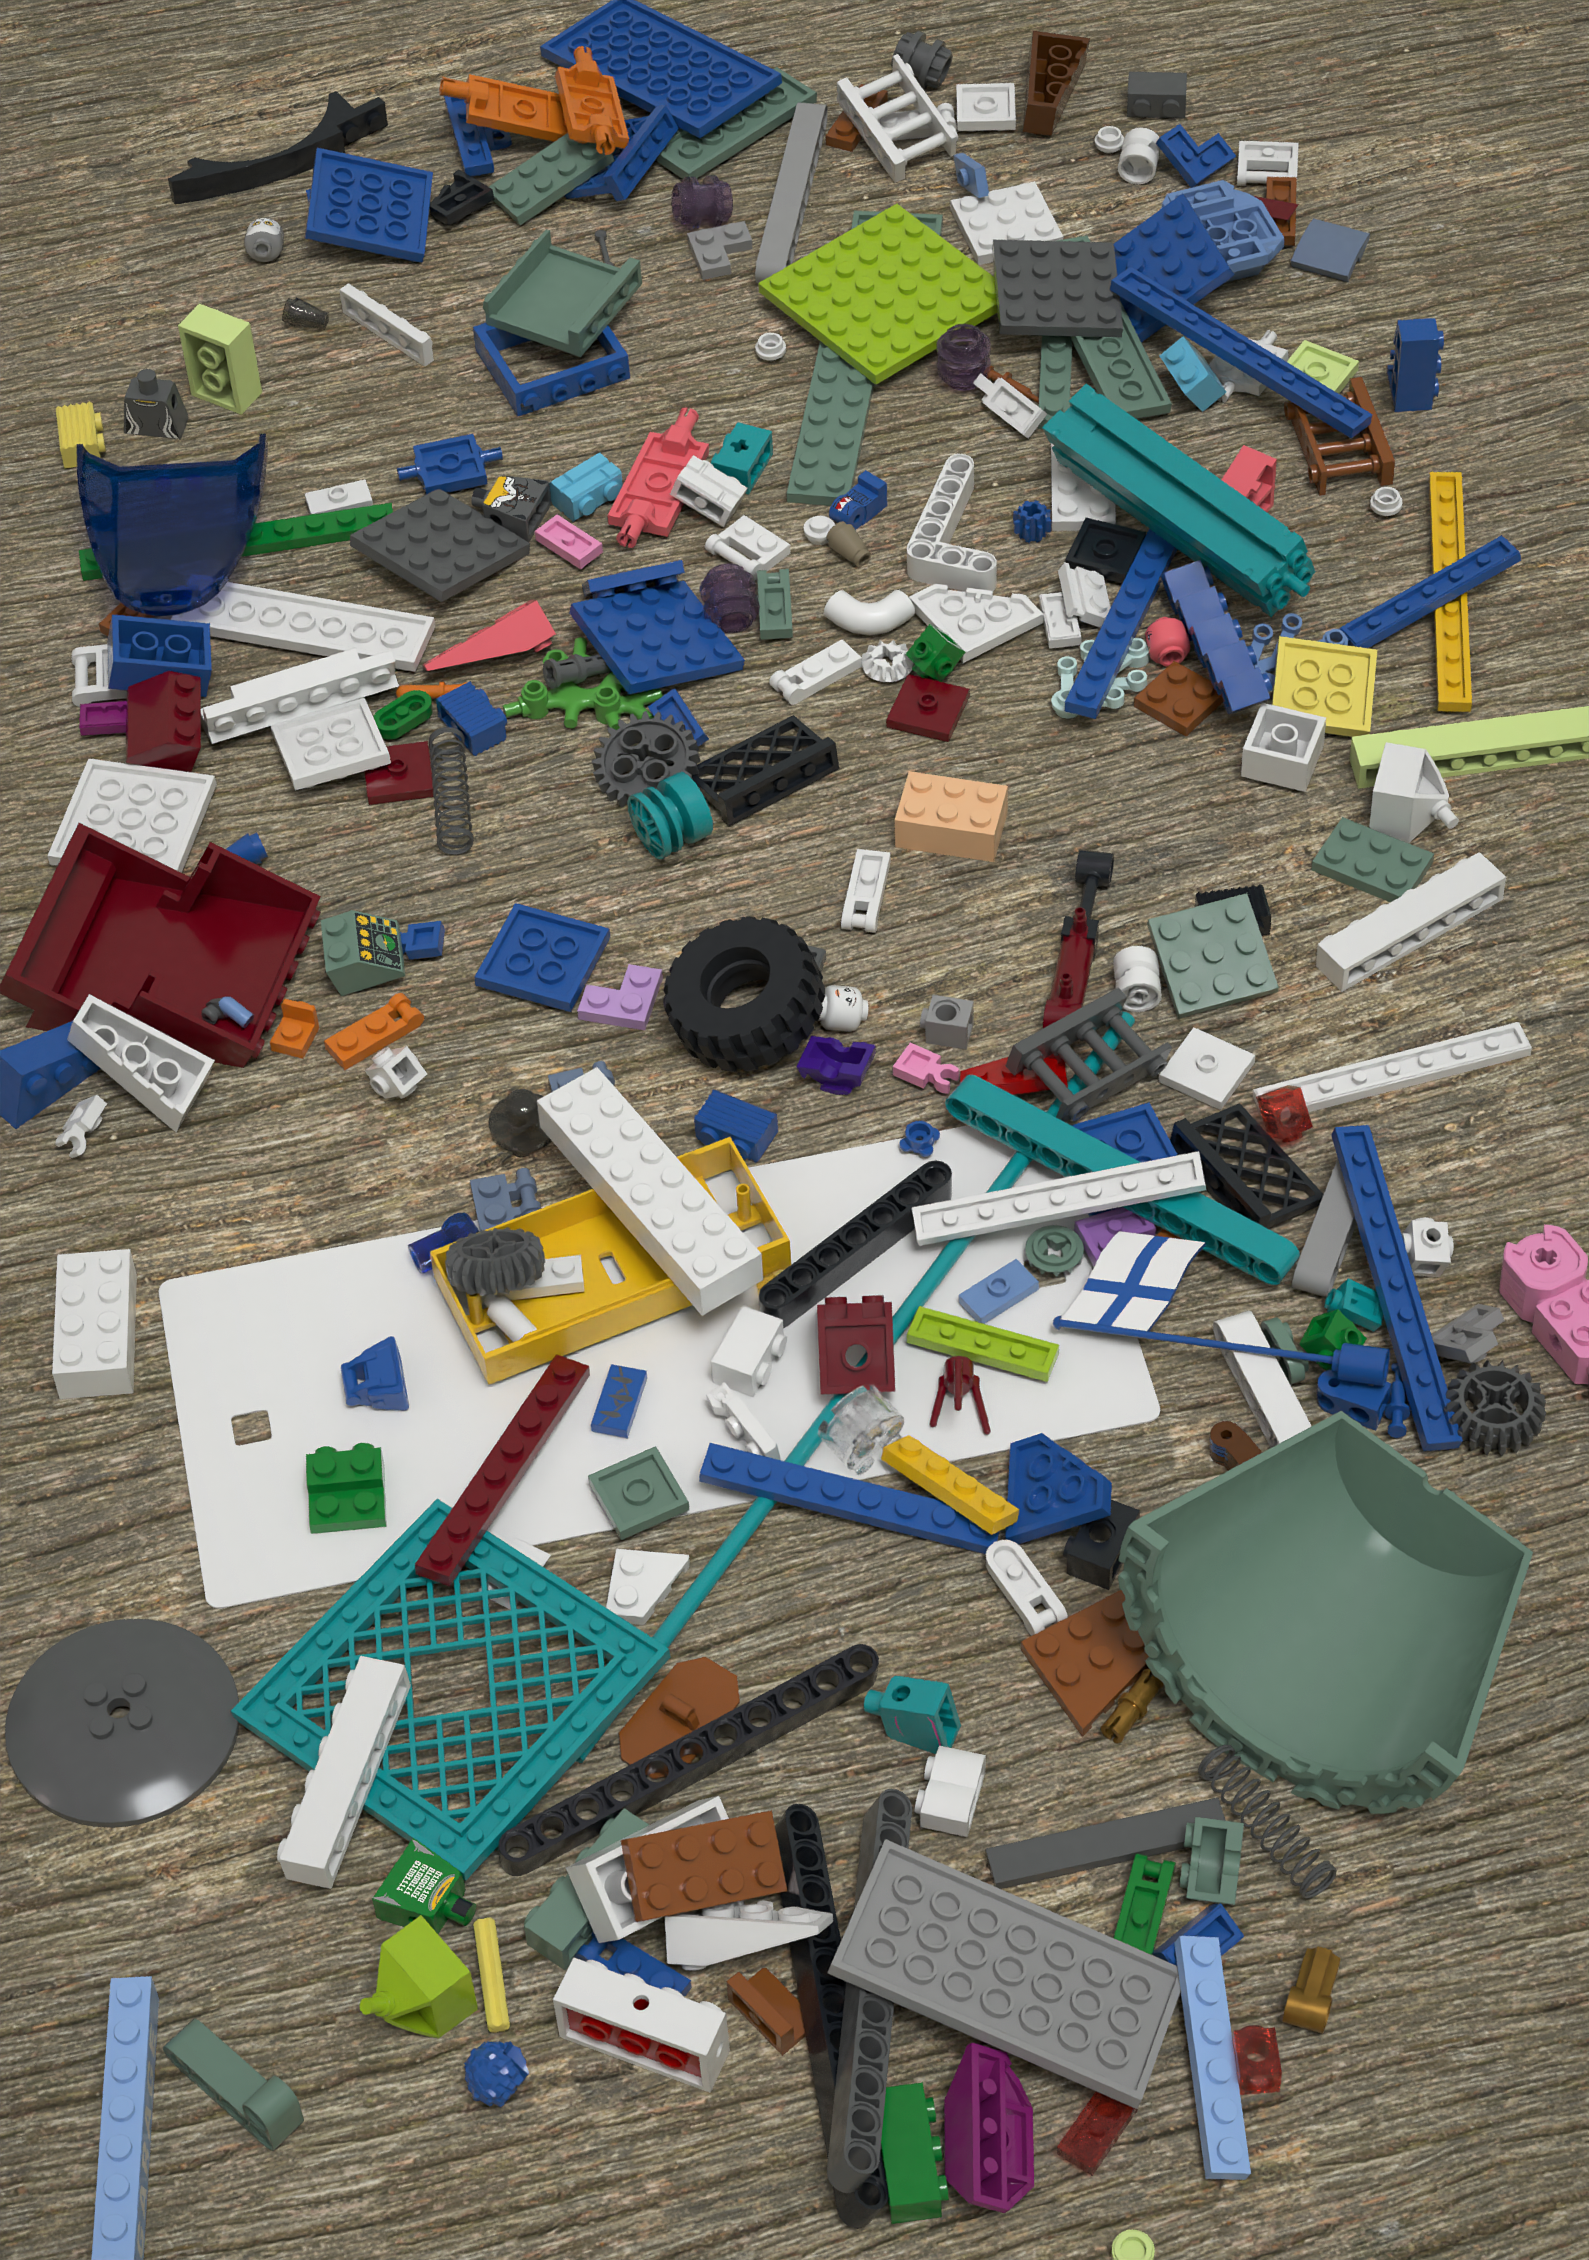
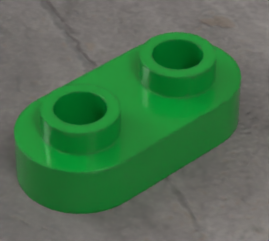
M413 690L378 710L373 718L382 738H399L426 721L433 712L431 697L424 691Z

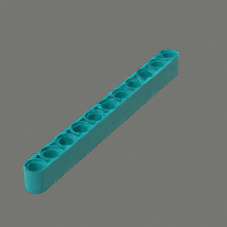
M967 1075L945 1101L948 1112L959 1121L1065 1177L1142 1163L975 1075ZM1199 1192L1122 1206L1184 1240L1206 1242V1246L1203 1248L1204 1251L1270 1285L1280 1284L1300 1257L1298 1248L1285 1237Z

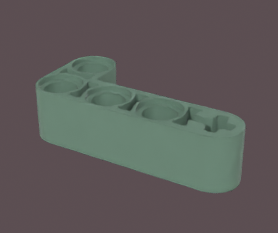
M192 2019L163 2047L167 2057L183 2074L269 2150L274 2151L304 2122L299 2101L284 2081L275 2075L267 2081L199 2020Z

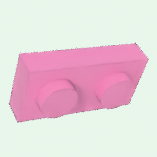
M555 515L535 530L536 541L579 569H582L603 553L601 542L559 515Z

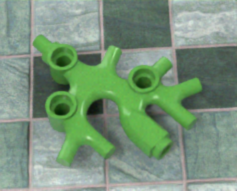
M582 637L576 638L573 654L589 657L586 655L587 640ZM551 650L544 657L543 664L548 659L560 661L568 659V656L561 650ZM610 672L598 686L589 689L581 688L572 681L562 683L558 688H551L547 691L546 686L542 682L531 680L524 685L521 691L522 696L517 697L516 702L505 704L502 707L506 718L521 714L522 717L530 719L545 717L549 713V709L565 710L564 725L567 728H575L577 726L578 715L582 710L594 708L595 717L598 722L618 730L620 728L618 720L621 718V714L624 713L634 714L640 720L642 719L643 712L647 711L649 719H653V714L644 708V705L657 701L662 697L660 688L629 696H621L619 693L626 690L614 673Z

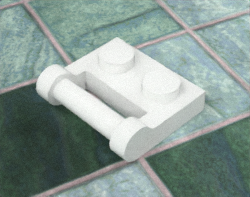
M1239 141L1237 186H1246V183L1266 184L1267 177H1297L1298 143ZM1254 170H1274V171H1281V172H1267V171H1254Z
M743 515L719 535H711L705 543V550L713 555L719 554L742 569L745 576L751 580H757V570L769 571L790 554V544ZM739 552L743 553L744 555H746V556L749 557L750 559L746 558L745 556H743V555L740 554Z
M107 644L78 647L72 651V663L75 666V689L72 691V702L74 705L80 707V704H89L93 701L127 698V690L108 689ZM91 662H96V685L88 686V665Z

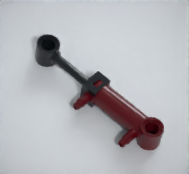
M1079 850L1075 882L1084 884L1080 907L1075 909L1074 916H1065L1057 965L1050 997L1046 1001L1043 1028L1083 1007L1099 937V920L1091 919L1097 888L1099 886L1110 887L1114 866V853Z

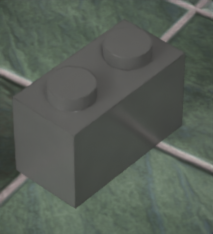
M1129 72L1127 117L1185 119L1187 73Z

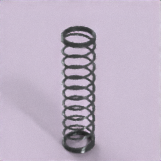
M443 727L432 732L429 737L437 846L444 853L458 855L468 851L473 846L474 841L471 832V814L469 812L471 806L468 802L470 796L468 794L469 785L467 784L468 776L466 774L467 766L464 754L465 737L458 729ZM443 733H456L461 738V742L449 739L438 742L435 746L433 745L434 739ZM445 742H456L459 744L453 749L442 750L437 748V746ZM456 752L460 753L459 755L450 758L440 756V754L449 755ZM460 756H462V757H463V761L458 760L457 758H459ZM437 757L445 759L439 763L435 761ZM448 761L461 763L454 767H444L441 765ZM462 765H463V767H464V771H462V770H460V769H456V768L461 767ZM437 767L446 769L440 773L436 771ZM448 771L461 772V774L453 777L441 775ZM463 775H464V777H465L464 780H462V779H457V778H459V777H461V776H463ZM438 777H442V778H444V779H446V780L441 781V782L439 783V782L437 781V778H438ZM448 781L462 782V784L457 786L442 785ZM463 785L466 786L465 790L459 789ZM439 786L448 788L441 793L437 790ZM454 790L463 792L456 796L444 795L445 792ZM466 795V800L459 797ZM440 796L450 798L443 802L438 800ZM459 800L464 802L456 806H449L444 804L448 801ZM465 804L467 805V810L459 808L464 806ZM441 806H444V807H446V808H450V809H447V810H445V811H443V812H441V811L439 810V808H440ZM452 810L464 811L463 814L456 816L445 814ZM466 814L468 815V820L464 818H459ZM441 816L451 818L444 822L440 820ZM452 820L465 821V823L461 825L445 824ZM466 824L469 825V829L460 828L465 826ZM443 825L446 827H450L449 829H445L444 831L441 830V827ZM452 832L464 833L461 835H449ZM467 835L469 837L468 842L461 845H450L442 840L443 836L458 838ZM442 844H443V845H446V846H449V847H454V848H459V847H464V848H461V849H458V850H450V849H447V848L443 847Z
M1222 1745L1212 1750L1201 1761L1198 1768L1199 1775L1206 1781H1212L1211 1789L1214 1792L1221 1793V1801L1223 1803L1231 1804L1232 1814L1241 1816V1823H1244V1827H1251L1250 1835L1252 1838L1261 1839L1260 1847L1263 1850L1271 1851L1270 1859L1273 1862H1281L1280 1871L1283 1874H1291L1290 1882L1294 1886H1300L1299 1893L1303 1898H1312L1323 1892L1335 1879L1337 1869L1330 1861H1323L1310 1871L1303 1882L1296 1883L1294 1881L1295 1873L1310 1866L1319 1857L1321 1850H1311L1299 1860L1292 1871H1286L1284 1869L1285 1861L1294 1858L1305 1850L1310 1843V1837H1303L1293 1844L1283 1859H1275L1274 1851L1293 1840L1299 1833L1300 1826L1295 1825L1288 1828L1276 1840L1273 1847H1265L1264 1839L1280 1831L1289 1822L1291 1815L1289 1813L1282 1814L1267 1827L1263 1835H1255V1826L1266 1822L1274 1816L1280 1808V1802L1269 1804L1257 1815L1253 1824H1246L1244 1816L1261 1807L1269 1799L1271 1792L1270 1790H1265L1258 1793L1246 1805L1243 1812H1236L1234 1810L1235 1803L1253 1794L1260 1786L1261 1780L1253 1779L1237 1792L1232 1801H1227L1224 1798L1225 1792L1234 1789L1246 1780L1250 1775L1251 1768L1244 1767L1227 1781L1223 1789H1216L1214 1786L1215 1780L1231 1773L1240 1764L1241 1756H1234L1235 1749L1231 1745ZM1229 1751L1220 1764L1205 1772L1207 1765L1223 1752ZM1238 1759L1229 1770L1219 1775L1233 1760ZM1247 1770V1773L1238 1782L1229 1786L1238 1775ZM1257 1782L1253 1789L1239 1798L1246 1788ZM1267 1793L1260 1803L1249 1809L1258 1798ZM1277 1805L1268 1816L1259 1821L1265 1812ZM1287 1817L1281 1825L1269 1832L1276 1823ZM1296 1829V1831L1287 1840L1280 1843V1841L1288 1833ZM1306 1841L1298 1851L1289 1856L1299 1844ZM1316 1853L1310 1861L1299 1867L1309 1856ZM1330 1871L1328 1876L1318 1886L1306 1892L1313 1881L1320 1878L1325 1872Z

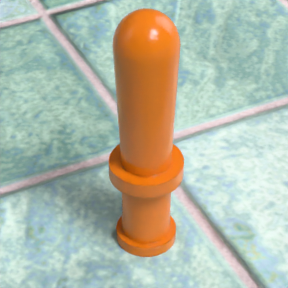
M439 682V685H401L396 690V696L399 698L409 691L420 690L429 694L431 699H436L463 684L446 685L445 682Z

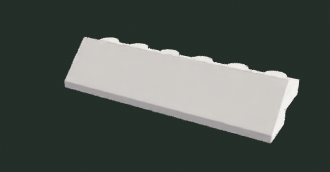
M356 648L230 686V700L201 709L202 728L213 744L311 712L398 687L399 684L395 676L394 656L392 651L389 650L360 659Z

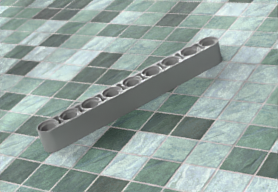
M798 102L796 105L757 257L756 283L763 281L793 263L827 126V104Z

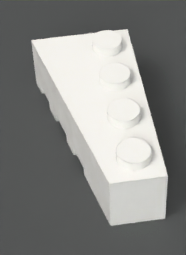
M90 994L73 1020L67 1038L70 1043L176 1133L207 1081L215 1061Z

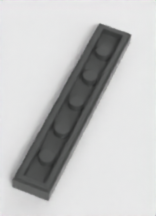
M1217 1797L986 1848L985 1855L994 1886L1004 1889L1134 1860L1136 1853L1152 1856L1188 1848L1184 1847L1187 1823H1195V1817L1226 1820Z

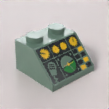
M354 910L320 920L326 973L341 996L405 976L400 926L397 920Z

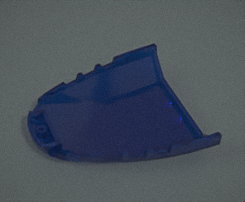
M266 433L259 434L258 444L235 460L119 467L90 454L83 444H77V479L85 527L102 577L108 589L118 601L129 609L142 614L171 616L186 613L205 605L222 590L245 550L258 516L267 468L268 442Z

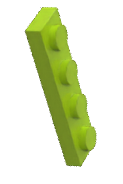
M921 1306L918 1307L907 1333V1343L952 1356L967 1357L977 1363L1048 1382L1059 1355V1344Z

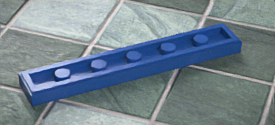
M1501 535L1340 627L1339 630L1343 631L1347 636L1349 646L1369 648L1521 561L1520 552Z

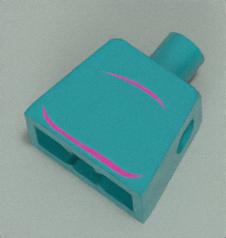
M894 1676L891 1678L885 1693L870 1689L865 1697L864 1711L881 1716L888 1737L933 1754L937 1753L939 1745L951 1748L961 1728L952 1692L947 1683Z

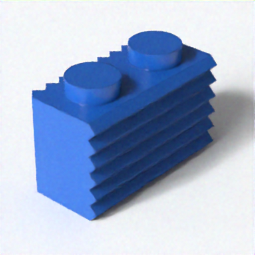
M471 681L436 698L438 717L447 727L458 729L463 733L465 737L464 746L474 756H477L478 753H482L484 750H488L489 747H494L495 744L499 745L501 741H505V726L507 725L505 714L500 708H493L484 690L481 688L476 689ZM453 733L461 741L460 736H458L456 733Z
M715 1089L712 1090L711 1095H709L705 1104L702 1105L701 1110H699L694 1118L696 1138L703 1144L710 1145L731 1137L742 1158L752 1159L755 1163L760 1160L778 1133L776 1113Z

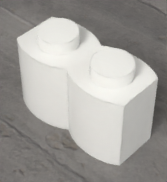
M939 1745L936 1756H929L926 1763L924 1779L929 1780L926 1791L919 1790L916 1798L915 1813L920 1814V1827L964 1837L968 1836L984 1780L986 1755Z

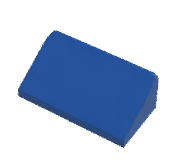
M1221 1903L1212 1904L1154 1951L1153 1956L1177 1966L1174 1942L1179 1936L1218 1937L1221 1956L1245 1936Z

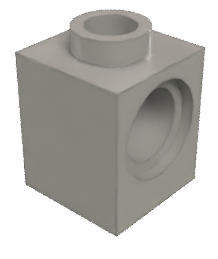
M932 995L929 1008H923L920 1020V1028L925 1029L926 1043L967 1050L974 1024V1001Z

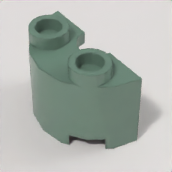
M1195 1817V1823H1187L1184 1847L1192 1848L1190 1864L1182 1863L1180 1887L1187 1888L1186 1898L1235 1905L1244 1823Z

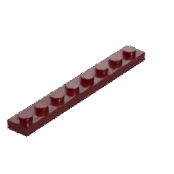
M557 1354L555 1355L415 1563L417 1575L447 1586L452 1584L589 1378V1365Z

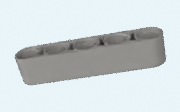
M1338 1158L1298 1260L1292 1281V1288L1327 1297L1333 1288L1357 1224Z

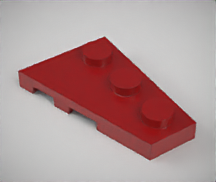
M1054 1054L1043 1059L1068 1088L1065 1061L1059 1055L1054 1056ZM1008 1057L960 1071V1083L967 1075H975L1012 1095L1050 1090L1033 1070L1025 1069L1013 1075L1005 1066Z

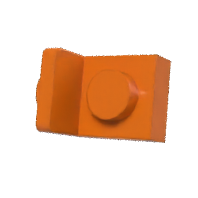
M284 999L281 1004L283 1018L270 1041L271 1051L304 1059L319 1030L316 1008L303 1001Z

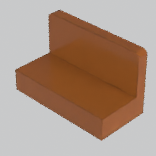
M762 1968L749 1980L740 1972H737L726 1981L729 2002L782 2056L806 2037L800 2001L767 1968Z

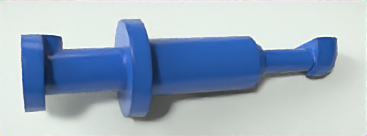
M1393 1363L1391 1369L1395 1373V1381L1391 1384L1390 1403L1385 1407V1415L1388 1419L1392 1420V1423L1388 1426V1434L1394 1438H1401L1406 1435L1407 1428L1403 1424V1420L1410 1416V1408L1405 1404L1406 1391L1398 1363Z

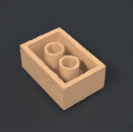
M909 771L895 817V847L994 862L1008 813V786Z

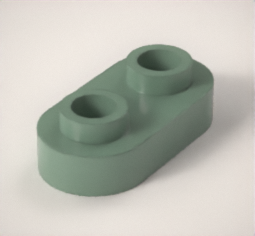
M1278 1317L1261 1322V1330L1271 1348L1303 1352L1302 1350L1298 1351L1295 1347L1293 1334L1287 1322L1282 1323ZM1275 1356L1290 1385L1305 1380V1372L1309 1371L1307 1360Z

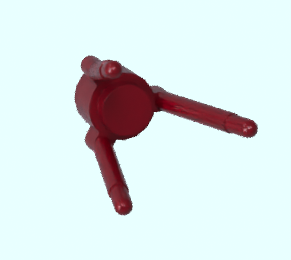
M954 1356L947 1359L944 1364V1375L938 1378V1391L929 1423L930 1427H936L946 1390L954 1395V1408L956 1411L962 1409V1395L972 1390L983 1432L985 1435H989L991 1430L980 1391V1378L974 1375L973 1362L963 1356Z

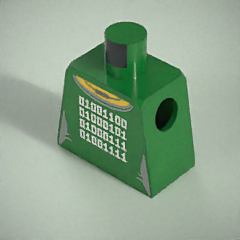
M412 1838L372 1898L376 1918L405 1927L422 1915L437 1934H439L448 1919L467 1926L476 1912V1904L463 1898L466 1891L463 1874L414 1838Z

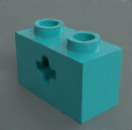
M737 422L732 432L726 434L723 447L719 453L714 454L711 464L725 475L739 480L743 486L747 487L745 494L749 495L773 455L772 431Z

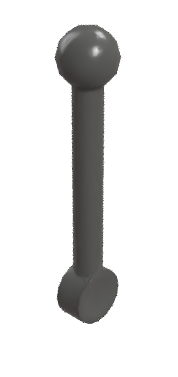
M597 230L595 232V240L600 243L604 263L614 266L610 262L605 243L607 233L604 230Z

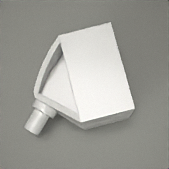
M1386 742L1373 789L1369 828L1406 843H1410L1435 819L1441 820L1449 829L1454 828L1458 824L1459 819L1451 811L1446 785L1427 750Z

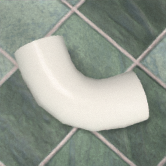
M840 590L828 600L824 609L825 617L839 627L851 633L869 636L887 633L904 624L915 614L912 601L900 590H894L884 599L874 603L860 602L844 590Z

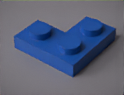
M1181 124L1162 135L1156 141L1157 146L1191 188L1196 187L1236 157L1219 133L1198 147Z

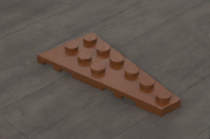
M1122 1590L1021 1641V1651L1082 1737L1092 1728V1723L1115 1704V1699L1128 1686H1132L1138 1680L1143 1670L1149 1669L1145 1662L1149 1657L1145 1652V1644L1138 1630H1130L1122 1606V1603L1125 1601V1595Z

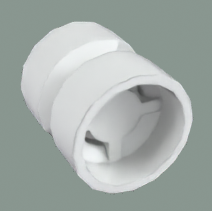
M1135 128L1124 137L1122 152L1118 162V172L1125 181L1141 185L1153 179L1160 155V148L1156 144L1159 136L1154 131L1147 128Z
M1131 946L1122 949L1114 957L1113 966L1116 980L1115 988L1119 987L1127 996L1123 1009L1131 1012L1150 1010L1159 1004L1162 995L1158 956L1155 951L1143 946Z

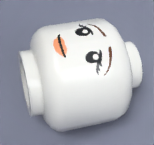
M836 985L825 988V998L821 1003L823 1010L818 1021H821L822 1026L826 1030L852 1032L858 1028L861 1021H866L868 1001L863 1000L858 988Z

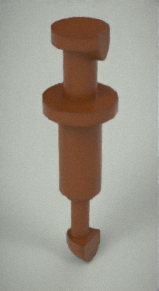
M992 365L986 368L983 376L987 379L996 381L998 377L1002 378L1025 397L1039 404V397L1033 395L1030 388L1012 379L1010 372L1001 375L994 371V366Z

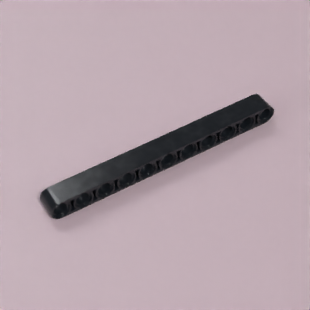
M866 1644L851 1646L509 1829L502 1835L499 1841V1860L502 1869L512 1876L526 1875L600 1835L604 1824L610 1818L615 1819L624 1808L637 1815L869 1690L877 1678L879 1664L877 1652ZM864 1664L869 1670L863 1673L857 1672L851 1666ZM824 1681L831 1682L836 1688L827 1691L821 1689L818 1684ZM790 1699L797 1700L802 1706L791 1709L784 1702ZM754 1718H763L769 1724L763 1727H756L750 1721ZM720 1736H729L735 1742L730 1745H721L716 1739ZM687 1754H694L701 1760L694 1764H688L681 1758ZM658 1772L664 1774L666 1779L661 1782H652L647 1776ZM618 1791H626L632 1797L626 1801H618L612 1795ZM589 1809L595 1811L597 1816L590 1820H584L577 1814L582 1810ZM549 1828H556L562 1832V1835L558 1838L550 1839L542 1833ZM514 1847H522L527 1851L524 1856L519 1858L512 1857L507 1852Z
M793 1804L788 1807L775 1825L787 1891L780 1892L783 1908L800 1907L833 1914V1922L819 1934L789 1942L828 2157L846 1981L828 1974L840 1945L841 1937L819 1820L816 1813L808 1806ZM881 2151L877 2169L857 2191L843 2193L833 2186L838 2215L851 2228L860 2229L866 2227L888 2201V2188Z

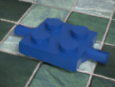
M474 434L413 446L415 465L397 468L399 481L418 477V480L423 483L426 495L437 489L452 492L488 484L485 463L503 460L501 447L482 451L476 444Z

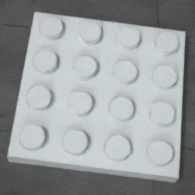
M88 759L48 853L49 864L58 866L78 823H81L182 873L217 785L215 776Z

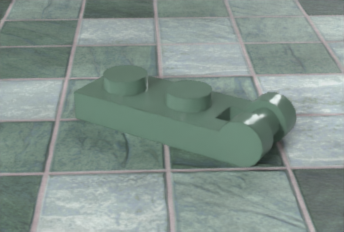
M779 569V572L767 573V570H757L761 639L793 638L789 569Z

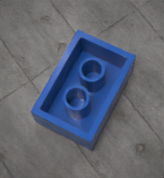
M112 615L107 641L108 689L127 690L128 686L164 672L172 671L201 677V697L207 696L212 671L210 623Z

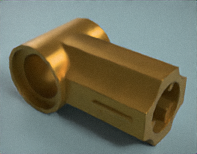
M1319 1946L1312 1949L1307 1948L1299 1970L1296 1986L1291 1987L1283 2015L1284 2023L1324 2033L1333 1997H1331V1993L1341 1958L1336 1956L1332 1950Z

